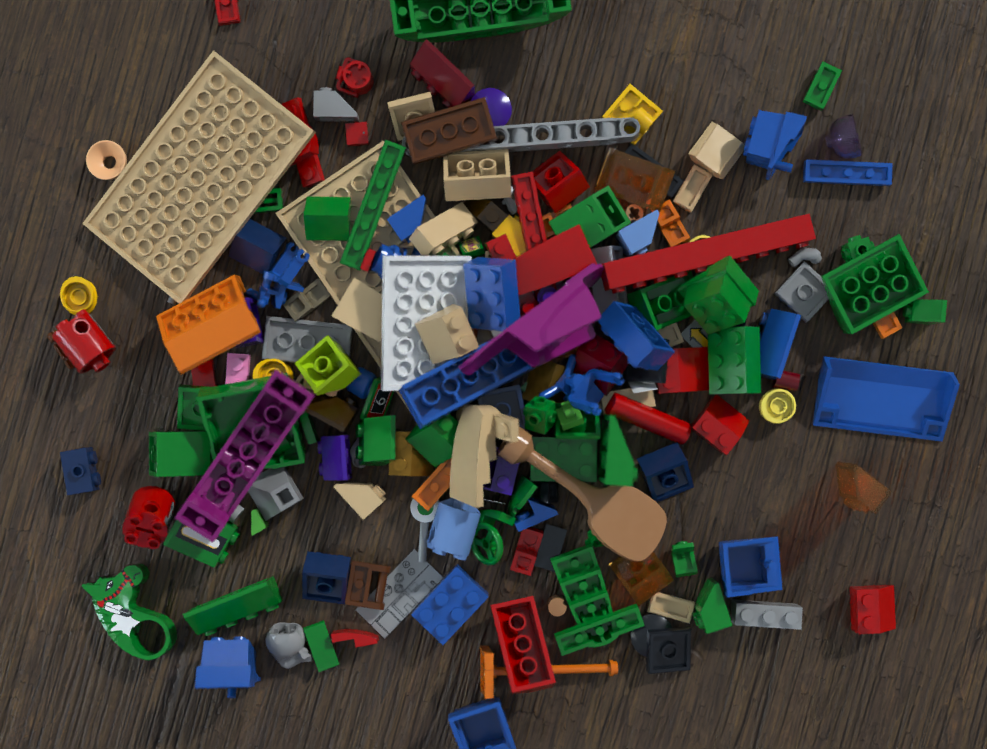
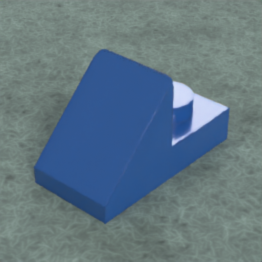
M530 497L528 501L533 511L528 512L526 510L517 514L514 524L518 532L558 515V512L554 505L540 503V500Z

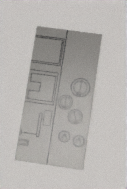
M414 549L387 577L383 599L385 603L384 610L358 607L356 611L383 638H386L443 577L427 561L418 562V552ZM376 589L369 595L368 600L375 601Z

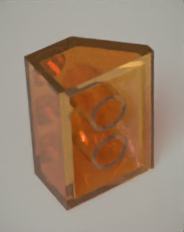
M844 462L836 464L839 493L845 499L843 503L852 510L856 509L866 514L867 512L876 514L892 492L858 465Z

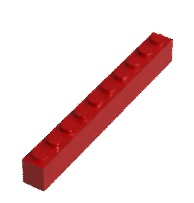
M809 213L602 264L604 269L601 279L604 290H612V294L626 291L625 286L633 285V289L646 286V281L653 280L654 284L667 281L666 276L670 275L680 278L687 276V271L695 270V273L704 272L707 270V266H711L729 255L736 263L748 261V256L756 255V259L768 256V251L776 250L777 254L789 251V246L796 245V249L809 246L808 241L816 239Z

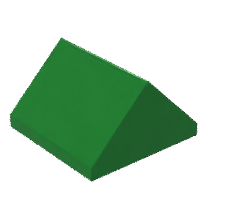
M307 197L303 214L306 240L348 241L350 236L351 197Z

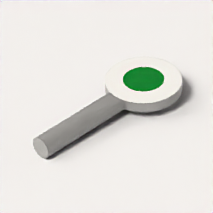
M414 499L411 501V513L416 520L420 521L418 562H426L429 522L433 521L440 500L429 511L424 509Z

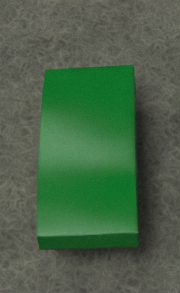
M324 620L304 627L303 630L318 672L339 665Z

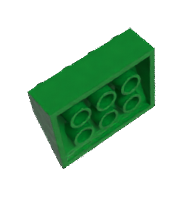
M900 234L893 236L821 276L834 316L845 334H854L929 293Z
M602 415L597 480L605 485L632 487L633 482L637 481L638 470L634 467V462L615 416Z

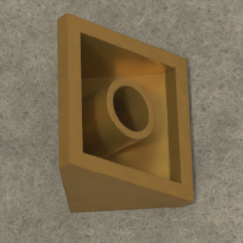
M549 361L531 370L522 398L531 401L535 396L539 397L541 392L555 385L564 373L565 367ZM560 391L548 398V400L555 401V403L565 402L563 400L565 393Z

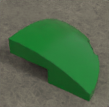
M523 474L517 481L509 500L507 514L513 517L537 488V485L532 483Z

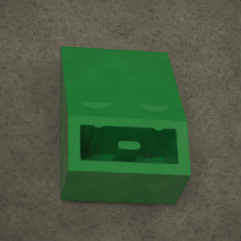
M608 185L548 223L555 235L580 224L589 247L592 248L625 228L631 221Z

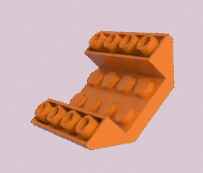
M232 275L156 316L163 343L180 374L194 369L198 365L261 333L257 320L248 308L243 293L246 290L240 276Z

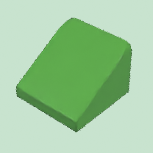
M258 508L251 511V535L253 536L269 527L268 522L265 521Z

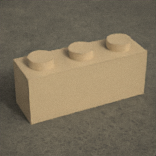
M461 202L418 226L409 240L422 256H438L445 250V247L452 248L462 237L464 240L469 238L474 233L473 228L478 221Z

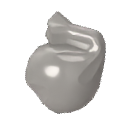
M279 622L270 628L265 637L266 646L283 668L290 669L301 662L312 661V654L304 647L305 633L301 625L298 623Z

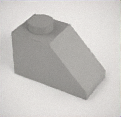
M322 87L319 88V91H314L313 117L316 121L359 122L357 112L336 91H332V88Z

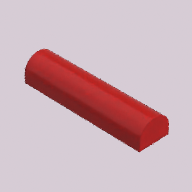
M616 392L604 409L608 415L615 416V418L681 445L687 442L691 433L690 423Z

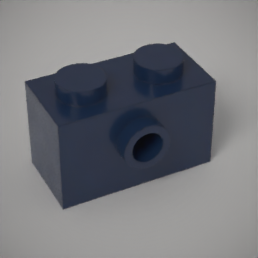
M92 447L60 452L67 495L100 490L101 477L99 472L96 471L95 465L97 464V454L93 451Z

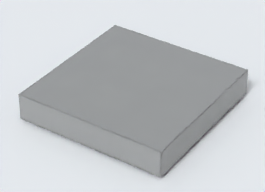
M805 261L774 293L794 313L801 315L800 318L805 323L828 300L821 276Z

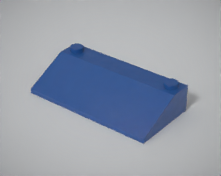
M823 357L818 378L813 426L943 441L960 384L953 372Z

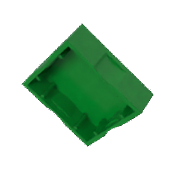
M271 376L200 389L196 399L204 428L210 439V451L213 461ZM298 419L286 435L292 448L273 454L263 469H275L305 463L306 450Z

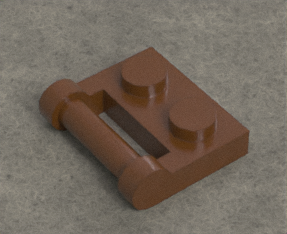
M352 560L345 604L384 610L385 603L383 599L387 575L390 573L391 566ZM373 571H377L379 576L375 601H370L368 598Z

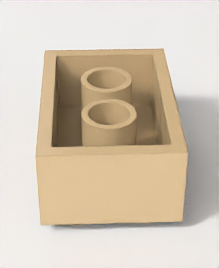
M508 149L456 152L443 156L446 201L511 198Z

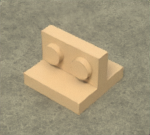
M430 92L388 102L398 141H401L405 136L401 122L435 112Z

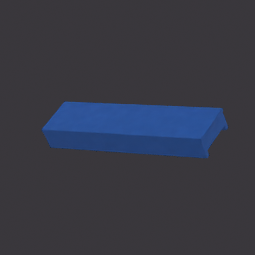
M490 339L471 352L452 359L402 385L399 392L418 427L422 429L541 365L531 367L509 349H504L472 375L464 374L458 367L492 340Z

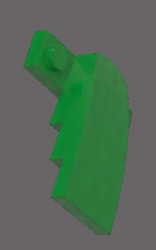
M591 544L550 558L559 584L577 623L573 627L554 633L562 656L586 647L607 645L618 638V635L645 626L637 603L614 612L612 611L601 569Z

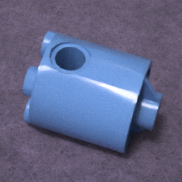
M454 498L439 501L428 536L427 547L433 549V552L446 556L447 552L453 554L454 558L465 561L467 556H469L481 513L477 508Z

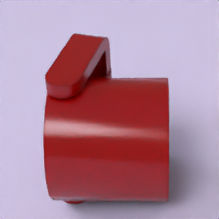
M349 57L345 58L343 65L339 66L335 78L337 79L335 88L338 92L355 98L369 92L373 86L374 79L368 64ZM342 81L345 82L349 90L340 87Z

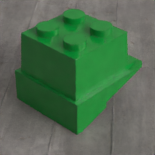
M730 255L709 266L706 271L677 288L678 292L685 299L683 306L708 335L744 323L750 307L756 305L759 290Z

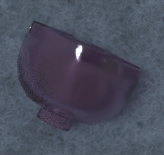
M849 114L836 119L829 128V135L825 136L828 149L832 148L835 155L844 159L862 156L854 115Z

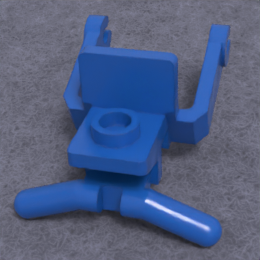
M289 242L286 245V249L271 271H264L259 292L252 288L247 289V296L256 300L259 308H264L268 305L270 294L272 306L276 309H281V305L285 304L287 298L286 288L300 292L304 291L303 286L292 280L303 264L309 260L310 256L308 253H305L304 257L300 258L304 250L299 249L297 245L291 251V247L294 246L293 242ZM272 281L275 282L274 287H271Z
M571 354L560 379L554 386L541 392L539 397L548 399L563 391L565 393L563 400H569L573 408L583 410L585 414L592 413L599 416L602 410L598 409V403L604 394L594 384V381L601 380L621 386L625 379H621L622 375L618 372L611 373L598 369L588 370L585 375L573 373L576 365V355Z

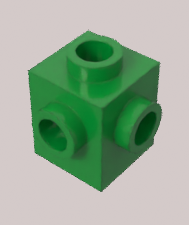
M860 235L848 238V243L841 246V255L844 262H848L875 246L869 240V237L861 239Z
M535 396L527 403L523 410L525 429L546 434L553 427L557 418L555 401Z

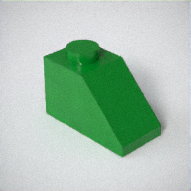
M916 299L903 307L905 323L926 325L944 323L947 300Z

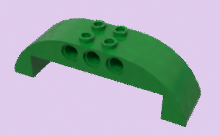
M390 0L395 36L415 42H424L426 39L429 42H452L516 33L552 23L572 11L570 0Z

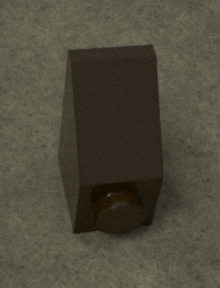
M489 199L466 200L463 203L476 220L491 234L508 217L506 213Z

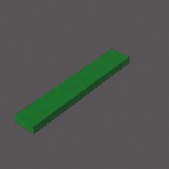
M385 139L340 264L361 271L360 267L372 242L406 147Z

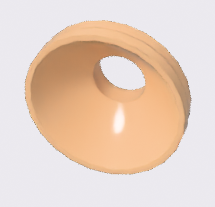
M103 140L90 147L86 155V164L89 171L95 177L102 180H113L126 167L127 157L120 145L110 140ZM107 157H114L116 160L115 166L111 169L106 168L104 165Z

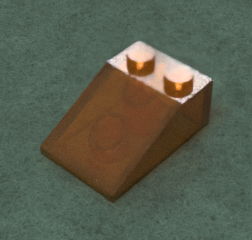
M609 148L595 189L601 190L609 185L615 197L655 211L658 209L660 212L675 171Z

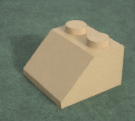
M452 304L415 323L433 364L461 357L479 347L461 306Z
M341 481L334 486L363 520L386 500L384 497L386 492L379 484Z

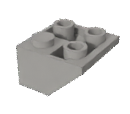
M286 467L269 468L262 472L248 490L265 521L304 499Z

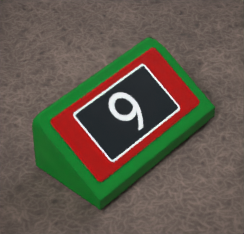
M381 377L373 380L360 419L386 415L394 391L381 390Z

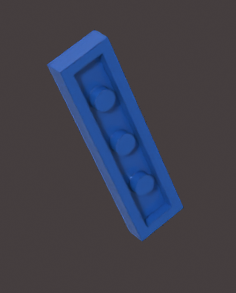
M806 159L804 161L803 183L891 186L893 163Z

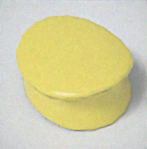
M774 388L769 390L759 401L760 415L766 421L773 424L786 422L795 414V398L785 389Z

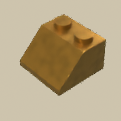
M395 431V460L389 463V475L430 476L434 472V467L405 440L411 431Z

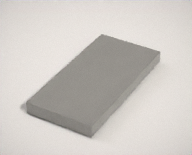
M266 316L262 359H279L284 362L295 363L327 335L337 341L350 357L353 328L346 324L309 320L294 321L291 318Z

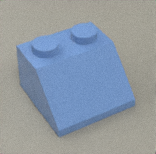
M658 209L621 229L616 234L615 238L618 244L622 246L626 258L648 251L647 247L652 242L659 217Z

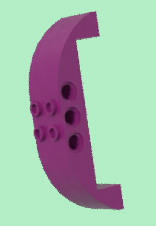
M276 369L175 519L214 543L232 513L315 395Z

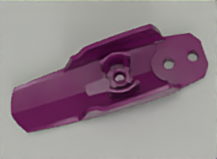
M593 263L569 279L564 287L510 325L458 368L464 374L472 375L504 349H509L531 367H536L594 339L595 331L592 323L598 321L601 318V314L589 288L601 278L604 269L601 263L597 265Z

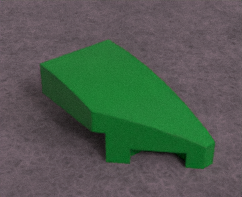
M479 510L481 515L478 523H489L494 526L495 521H499L513 526L516 520L515 517L501 511Z

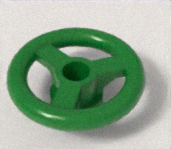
M479 523L471 548L481 563L495 565L500 561L503 554V540L494 526L489 523ZM481 529L488 530L485 538L477 537ZM477 545L482 546L488 558L481 554Z

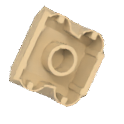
M711 122L688 154L692 161L700 168L713 174V177L724 179L743 153L745 145L724 128Z

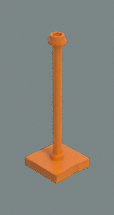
M489 645L480 646V690L485 699H494V678H497V676H507L506 668L494 665V653ZM608 660V664L551 665L554 674L608 673L609 676L618 674V663L613 660Z

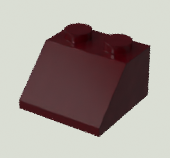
M595 334L594 339L578 347L573 373L585 375L588 370L598 369L611 373L618 372L622 375L629 365L628 357L624 352L619 351L614 344ZM601 380L594 381V384L605 396L609 394L615 385L614 383Z

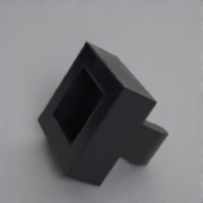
M557 481L535 483L537 487H540V495H534L535 499L540 500V503L558 502L559 483Z

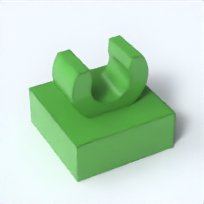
M569 400L561 403V408L555 410L557 411V417L563 431L584 423L580 410L573 408Z

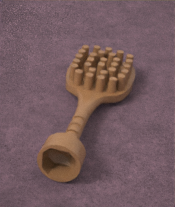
M519 427V441L513 443L505 440L502 441L496 453L498 456L510 464L529 462L568 489L587 508V523L591 533L607 548L631 561L645 560L655 550L665 531L667 517L661 506L648 495L630 486L608 485L598 488L578 480L533 450L532 435Z

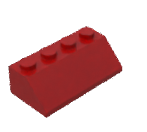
M534 596L491 605L512 694L531 693L552 688L556 681Z

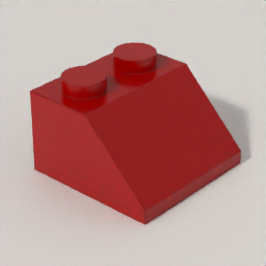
M558 151L532 171L537 193L555 213L590 188L581 170L561 151Z
M715 394L690 426L692 431L723 455H728L740 440L750 420Z
M894 585L849 586L852 631L857 634H879L896 629Z

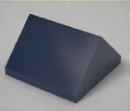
M249 219L241 231L235 235L229 257L264 274V271H271L287 238Z

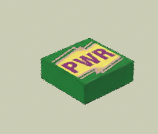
M479 235L458 242L463 256H472L474 258L485 254Z

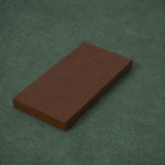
M485 97L401 122L413 165L497 141Z

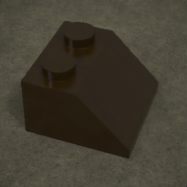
M315 394L304 411L336 429L346 432L349 430L360 408L356 406V401L348 397L342 399L338 396Z

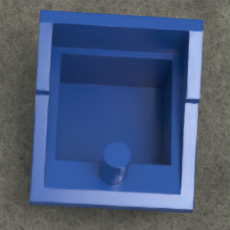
M759 110L757 117H752L749 135H752V137H747L743 156H747L746 163L767 169L765 180H770L776 169L791 173L793 164L782 162V159L787 152L793 150L800 139L807 116L790 112L779 114Z
M778 536L719 541L722 587L726 597L783 590Z
M213 637L211 640L204 641L201 666H197L195 688H228L227 698H236V688H251L255 686V682L261 681V677L256 673V650L249 639L234 637L233 640H224L221 637Z
M494 696V699H485L455 709L454 712L449 713L448 720L459 749H516L500 697Z

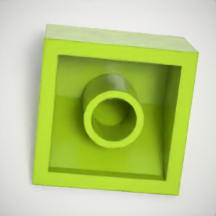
M329 335L324 337L295 362V365L316 395L343 389L361 375L342 346Z

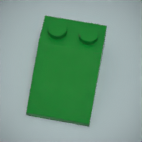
M687 271V276L680 278L673 276L668 278L667 281L655 283L627 294L630 305L637 307L656 330L688 318L692 315L683 306L685 299L678 292L677 288L692 279V273Z

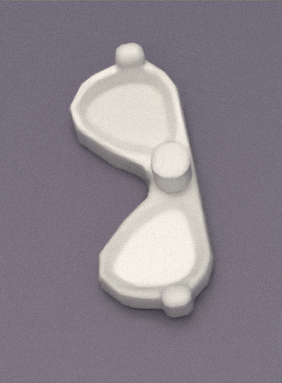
M504 198L502 204L507 205L511 215L517 212L515 200Z

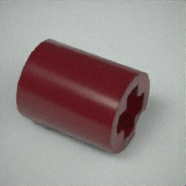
M783 370L781 379H773L772 386L797 391L800 374Z

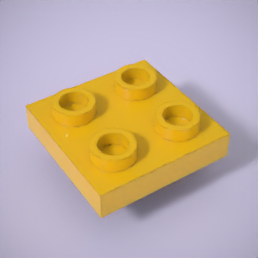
M629 84L602 118L631 117L637 119L640 124L639 136L635 141L631 142L636 145L662 114L663 110L633 85ZM632 126L624 128V131L628 134H633L636 131Z

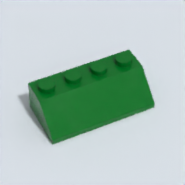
M272 576L193 607L185 612L183 616L197 636L203 633L205 636H209L218 632L217 628L225 625V628H229L238 624V619L245 617L246 620L258 616V611L263 609L266 612L277 609L279 607L278 604L283 598L276 580Z

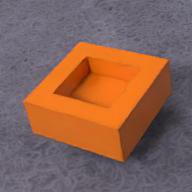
M894 312L873 323L881 339L902 329Z

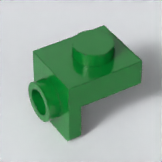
M680 541L672 545L671 557L675 577L697 575L694 543Z

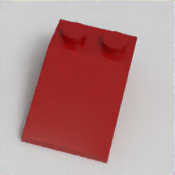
M708 347L673 349L675 353L667 362L666 384L655 383L657 387L655 390L656 394L709 390Z

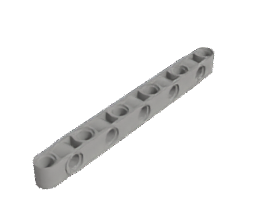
M627 117L494 126L496 136L501 135L505 138L502 143L497 144L493 141L460 152L499 149L518 152L633 142L638 138L640 124L637 119ZM632 126L636 131L633 134H628L624 131V128ZM584 129H589L592 134L589 137H583L580 132ZM545 132L548 134V138L546 140H539L537 135ZM404 136V138L402 139V146L406 147L405 153L409 157H411L409 149H407L408 145L406 142V138Z

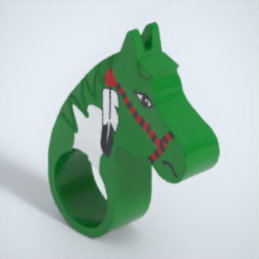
M144 564L129 565L115 577L103 576L99 577L96 583L82 584V588L92 596L94 609L104 629L122 650L140 659L153 660L168 653L173 648L177 639V630L173 621L162 613L136 604L140 593L139 586L145 583L150 575L149 569ZM146 620L155 621L164 629L165 644L159 652L147 650L140 642L137 632H139L141 627L139 625L143 624Z

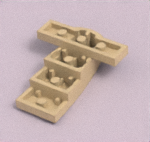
M353 278L332 317L381 342L382 294L358 279Z
M469 403L456 412L458 426L451 459L450 497L478 508L484 506L483 484L490 483L489 461L497 459L495 437L511 443L519 441V419L501 414L500 411L491 405H473Z

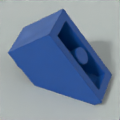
M424 195L387 218V221L402 243L406 241L408 244L411 243L409 240L410 236L418 226L423 224L427 203Z

